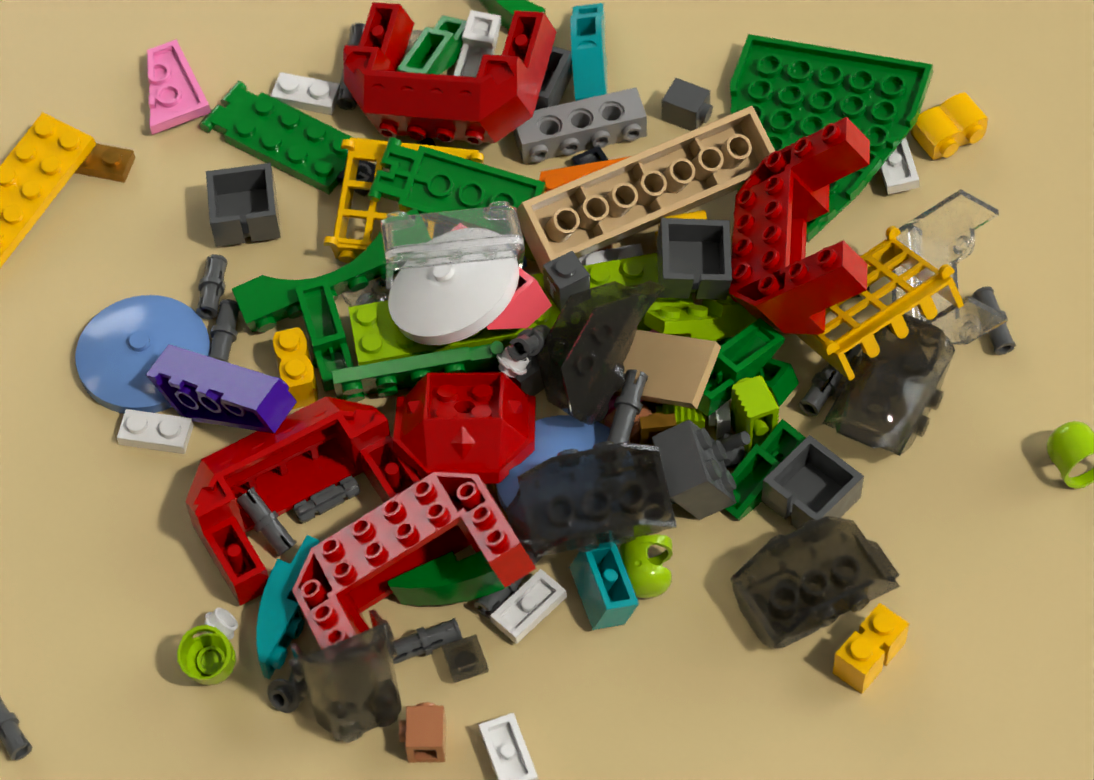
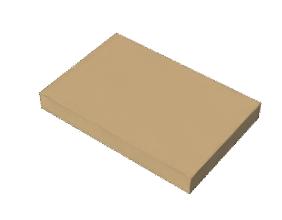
M628 329L605 390L610 395L620 396L626 371L635 369L637 373L634 384H636L641 371L648 376L641 400L697 409L721 346L716 341Z

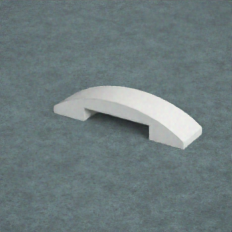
M470 10L462 36L463 47L453 76L476 77L483 54L494 55L501 16Z

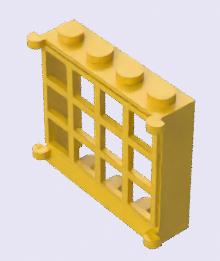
M351 137L350 140H342L341 149H348L335 228L333 237L326 236L323 243L325 246H331L335 258L341 262H352L372 243L371 235L374 220L387 221L407 212L401 209L399 214L376 212L377 202L370 200L368 211L351 209L354 189L370 190L373 183L356 181L359 160L377 162L375 178L377 170L383 171L380 162L388 141ZM411 143L401 144L402 147H406L418 151L421 145ZM421 145L481 164L484 161V155L479 153V150ZM349 217L367 219L363 240L346 238ZM421 217L424 225H428L427 232L431 242L434 240L436 226L458 228V226L428 217Z
M895 226L887 228L885 233L886 240L860 256L868 264L867 287L884 276L891 282L872 294L868 291L860 293L859 295L864 299L845 312L838 306L847 300L827 308L825 315L831 311L837 317L825 324L824 333L818 335L795 334L849 381L855 378V375L844 353L860 344L866 355L871 358L876 357L880 352V348L873 334L889 325L891 332L899 339L905 338L909 333V329L902 315L915 306L918 307L921 315L928 320L934 319L937 315V309L931 297L935 293L944 297L958 309L964 306L953 278L950 277L951 274L955 273L954 269L950 265L944 264L938 270L896 239L901 232ZM902 266L907 271L900 276L892 272L897 267ZM915 276L923 283L914 288L906 281ZM896 287L906 292L905 295L888 306L879 300ZM869 305H873L879 310V312L861 324L852 318V316ZM843 322L852 328V330L835 341L825 336L826 333Z

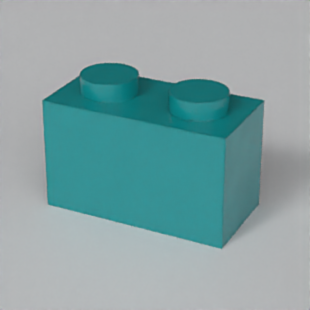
M615 541L583 546L569 568L592 630L625 625L638 607L639 602Z

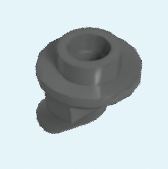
M742 431L737 434L725 433L723 437L716 439L722 443L727 454V459L724 460L725 467H734L743 460L745 456L744 446L748 445L751 440L748 432Z
M295 662L288 681L276 679L270 683L267 692L268 697L277 710L283 713H291L298 708L300 702L304 699L301 685L308 666Z

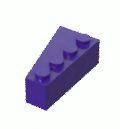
M168 344L146 374L180 417L192 418L194 422L275 433L297 403L288 391L289 386L278 377L266 375Z

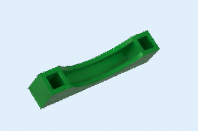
M414 208L385 221L379 234L368 248L352 262L334 272L316 278L301 280L277 279L261 275L231 289L246 325L252 332L257 330L258 332H265L274 328L277 325L276 322L287 317L294 319L302 316L295 292L296 286L327 278L335 301L338 299V295L349 290L351 292L362 290L369 285V281L378 277L389 278L400 271L399 268L403 267L413 255L432 242L417 208Z

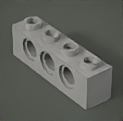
M635 87L535 110L531 119L514 130V137L523 164L542 162L549 158L572 155L597 146L603 148L607 145L634 141L638 138L646 137L647 115L638 90Z

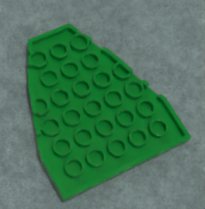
M748 34L730 82L731 114L753 106L775 151H779L795 143L800 138L807 137L823 129L828 124L835 123L845 117H848L870 140L869 165L830 184L829 212L807 222L806 242L813 239L861 193L917 123L933 75V64Z

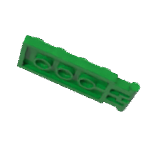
M237 81L222 98L221 103L224 107L216 105L200 123L203 131L210 133L213 129L223 134L226 143L266 163H271V166L329 195L337 187V176L346 166L348 149H341L342 140H350V137L354 138L263 92L257 96L247 91L246 85L241 81Z
M389 138L380 165L390 169V171L377 170L367 196L368 199L375 202H380L381 197L398 202V207L401 210L409 211L417 208L421 216L458 227L461 225L468 230L490 232L501 237L504 241L525 247L526 240L513 213L522 202L543 194L546 189L545 182L421 145L418 151L402 147V142L399 139Z
M495 341L492 344L469 348L466 346L332 370L337 399L358 402L365 399L364 395L378 393L379 397L392 396L398 393V389L413 388L427 373L499 371V364L496 356L497 354H502L504 345L499 341Z

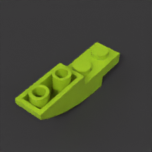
M728 292L726 300L703 299L702 305H689L688 309L662 306L660 311H646L644 325L662 334L720 341L740 333L757 321V319L739 302H735Z

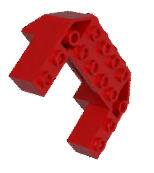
M372 2L359 46H344V84L379 134L388 138H395L396 135L409 136L415 140L436 138L447 143L460 140L474 145H481L483 142H498L533 117L557 31L544 12L514 11L502 55L483 54L476 77L397 72V68L404 59L414 22L401 4Z
M848 117L835 123H830L823 129L807 137H802L795 143L779 151H774L769 156L763 158L735 195L731 255L732 282L729 294L735 302H739L757 320L761 318L769 326L782 333L822 334L825 332V313L827 308L867 291L868 264L844 240L806 257L807 222L829 212L830 184L868 166L870 163V140Z
M325 396L288 415L275 433L256 431L201 459L185 503L195 531L240 606L262 595L269 578L267 569L245 533L253 530L255 524L237 502V499L242 494L247 493L250 488L254 487L272 512L275 510L280 516L293 509L295 504L305 499L309 501L310 496L333 484L336 486L340 485L339 481L348 476L355 477L363 472L383 503L420 481L412 467L394 452L393 438L390 435L388 420L374 406Z
M433 472L311 548L292 592L327 662L346 687L378 668L363 636L371 632V629L362 612L393 593L387 581L451 551L456 554L469 545L472 546L476 553L482 551L505 588L536 569L517 535L478 474Z

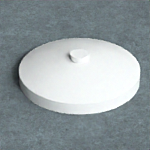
M467 230L441 237L413 255L397 274L389 293L388 307L390 315L401 333L416 343L444 345L468 338L492 323L511 301L519 281L517 259L508 244L501 237L490 232Z

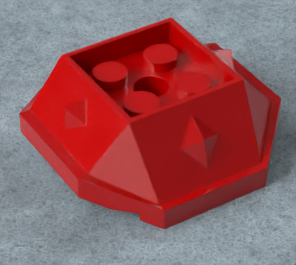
M504 372L427 373L407 395L397 397L393 434L394 452L404 462L416 469L422 479L433 472L478 474L484 484H499L509 475V470L522 463L535 451L536 397L525 394Z

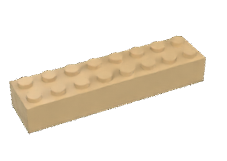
M750 106L526 200L520 204L513 215L543 274V264L570 251H573L577 258L583 257L657 225L661 222V218L665 216L682 214L740 189L763 158L769 156L775 149L753 106Z

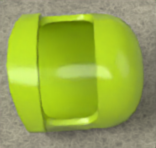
M1078 421L1068 422L1059 426L1048 438L1047 453L1068 487L1074 489L1084 488L1094 482V468L1076 477H1068V474L1078 462L1094 454V431L1084 422Z
M659 534L644 535L628 539L620 545L619 553L636 597L646 599L663 594L669 588L672 581L671 571L662 566L673 555L671 538ZM651 545H658L666 549L660 555L648 558V548Z
M209 625L195 626L183 635L177 650L178 663L182 671L195 682L204 685H215L226 680L233 672L236 664L235 650L228 637L218 628ZM205 631L213 632V633L202 634V635H200V636H198V637L192 638V637H193L195 634H197L198 632H205Z

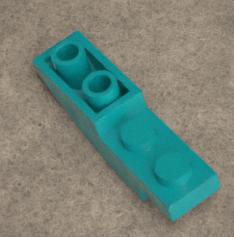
M603 3L573 6L572 15H570L571 53L575 101L607 94L605 10Z
M309 535L304 539L291 564L277 559L262 594L256 627V645L263 677L271 679L276 669L282 668L288 655L287 648L293 639H297L304 628L305 620L292 589L311 548L320 543L319 539Z

